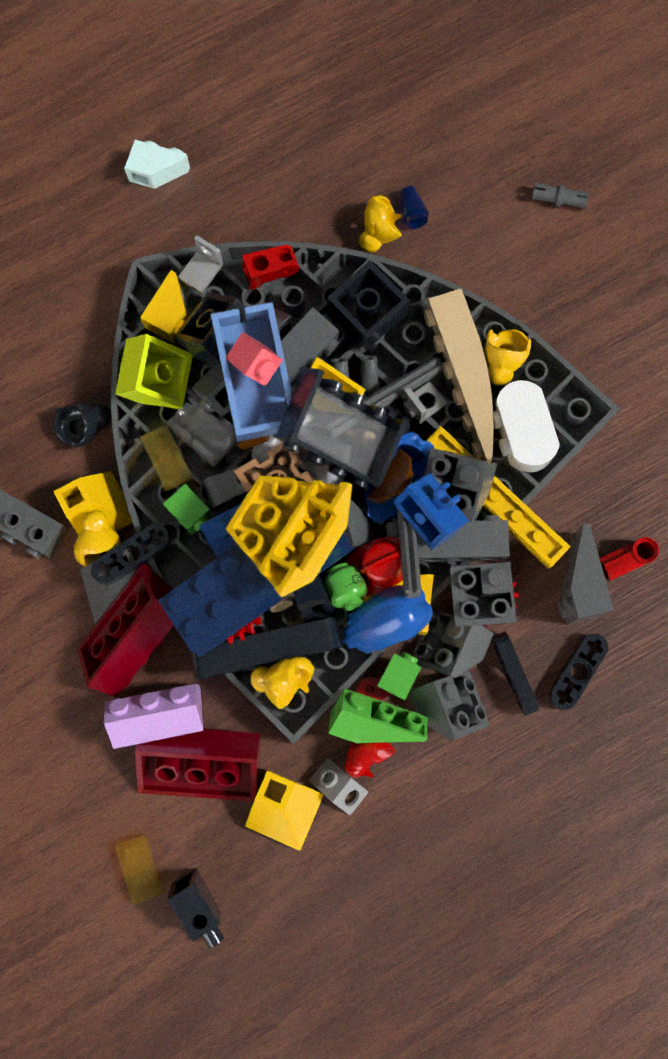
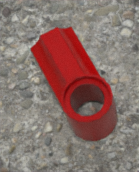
M643 537L599 558L604 576L610 582L653 562L659 555V546L652 538ZM638 545H644L648 548L649 557L647 559H643L637 554Z

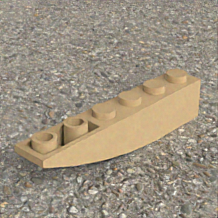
M457 289L429 298L427 308L424 310V317L427 326H432L436 336H433V342L437 353L442 352L445 376L447 379H452L455 389H452L454 401L457 406L461 405L464 412L462 422L465 431L472 434L474 442L471 445L474 456L491 461L493 458L494 422L488 367L481 340L462 289Z

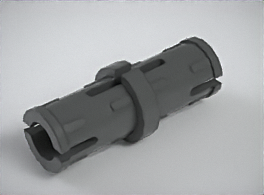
M535 182L531 200L554 203L555 207L565 205L585 210L589 192L567 189L565 185L561 184L559 187Z

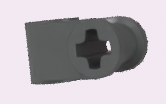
M241 466L224 473L212 475L202 482L213 511L228 508L244 500L248 492H246L234 472Z

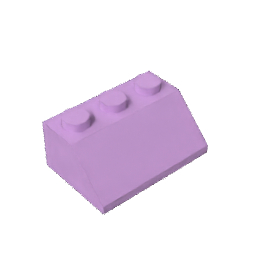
M200 685L179 686L105 702L104 725L113 749L203 731Z

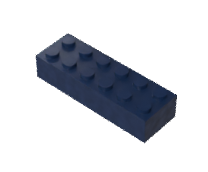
M344 532L318 574L354 550ZM237 544L158 601L191 652L202 657L288 595L281 597L268 579L259 571L251 558Z

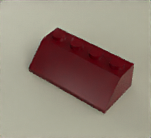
M143 563L77 648L87 687L114 697H118L123 689L130 684L133 676L141 666L146 664L151 653L163 642L165 635L174 625L158 601L172 591L173 588Z
M203 729V731L136 744L135 760L138 793L254 802L258 793L261 733Z

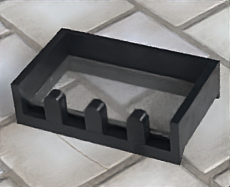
M300 367L301 377L277 434H273V437L283 442L282 447L296 454H300V451L306 454L305 460L318 466H323V464L329 466V473L341 478L346 476L351 478L350 484L364 490H367L368 486L381 488L407 421L385 416L386 409L365 404V397L358 393L345 392L341 389L343 386L341 382L322 378L324 371L321 369Z

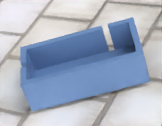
M273 303L245 307L246 322L240 323L239 309L211 314L237 442L277 434L292 396ZM242 332L260 341L283 359L266 386L244 375L226 359V356Z

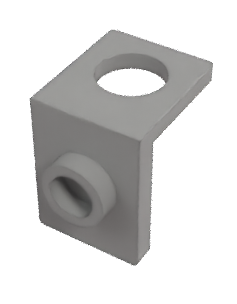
M196 235L194 241L197 252L178 278L181 282L202 294L223 266L220 249Z
M431 382L426 383L414 393L410 387L406 388L403 393L402 407L410 418L414 417L419 424L447 404ZM428 393L434 396L435 405L432 408L426 409L420 402L419 397L422 394Z
M329 758L323 762L309 780L331 802L348 815L353 813L368 794L365 788L353 780ZM356 790L357 794L354 800L345 804L347 795L351 791Z

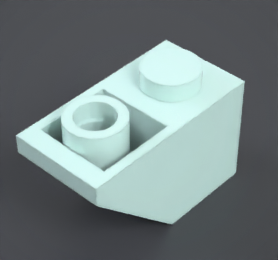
M135 140L124 169L129 182L155 189L188 173L190 165L187 154L177 148L167 149L158 146L152 141L142 142Z

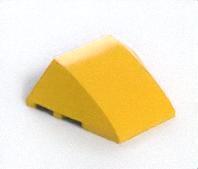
M260 475L229 522L226 530L251 558L259 571L273 585L276 592L281 597H284L315 579L345 531L348 523L352 485L345 482H340L339 485L326 484L321 480L302 482L296 481L294 478Z

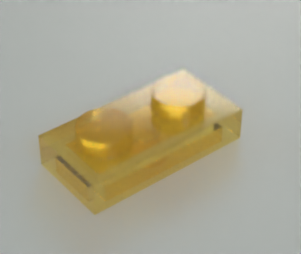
M167 424L140 437L166 491L192 479Z
M146 835L115 845L132 905L162 895V887Z

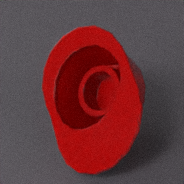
M387 536L379 538L355 550L345 562L349 566L359 568L368 586L367 596L377 594L403 581L400 541L397 537Z

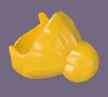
M383 195L372 196L364 211L365 231L359 235V245L367 253H374L381 248L382 244L395 241L402 236L399 229L395 226V221L400 219L402 215L394 213L391 202Z
M492 329L488 331L484 355L489 365L490 382L496 386L506 385L510 382L514 371L520 368L529 356L531 339L527 338L522 331L515 329L503 330L497 335L493 333Z
M92 510L86 513L82 519L84 529L74 544L76 561L84 567L98 559L102 552L107 553L121 544L119 535L109 526L108 517L100 510Z
M296 656L281 659L271 667L261 665L255 668L251 674V684L256 691L265 692L268 699L278 709H282L290 703L298 689H302L305 693L309 692L308 683L314 674L315 668L309 659Z

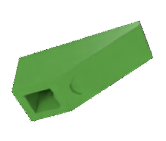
M344 688L330 712L328 734L354 743L426 742L427 716Z

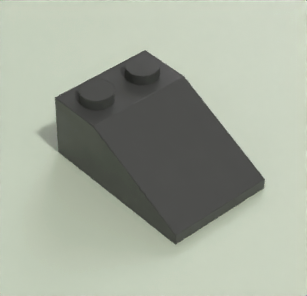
M590 523L583 524L571 537V547L568 552L560 592V602H558L559 614L562 619H566L567 625L598 618L614 610Z

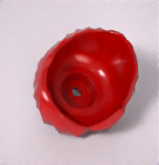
M352 742L347 751L346 774L353 778H358L361 775L372 778L373 774L370 772L369 767L376 763L380 764L396 752L395 748L390 742Z

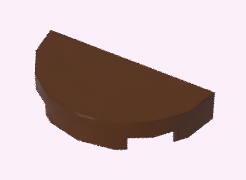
M399 448L390 463L381 488L374 487L367 497L372 503L385 504L386 500L394 496L398 497L410 485L414 472H412V459L407 453Z

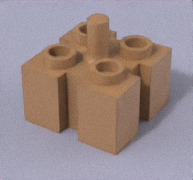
M283 442L266 451L270 459L261 463L260 460L255 458L234 471L248 493L260 475L294 478L296 481L313 482L314 480L307 471L302 474L300 473L297 466L301 465L303 461L298 454L282 447Z

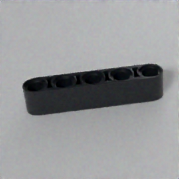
M327 618L245 636L243 641L235 638L232 644H229L228 640H226L202 657L191 652V650L190 653L195 678L200 680L256 668L261 665L274 664L281 659L324 653L340 649L342 646L336 619Z

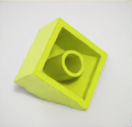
M148 334L128 338L125 342L115 394L141 404L183 409L193 355Z

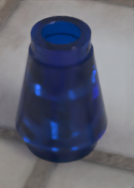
M407 186L400 191L403 222L410 229H418L428 222L429 211L414 186Z

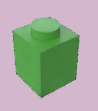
M186 484L163 504L191 535L196 531L200 533L202 530L199 525L209 521V518L213 516L210 509Z
M403 651L400 656L394 653L378 687L405 701L421 670V667L416 665L418 659Z

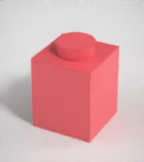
M244 332L241 333L226 356V359L244 375L265 386L283 361L266 345Z

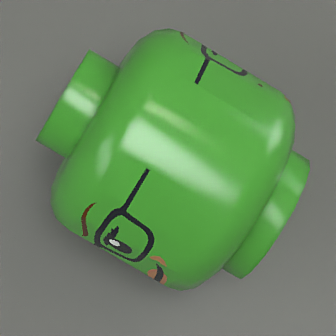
M342 563L326 572L327 577L324 579L323 584L334 607H345L347 611H350L363 604L362 599L367 595L368 586L359 568L349 566L348 563Z

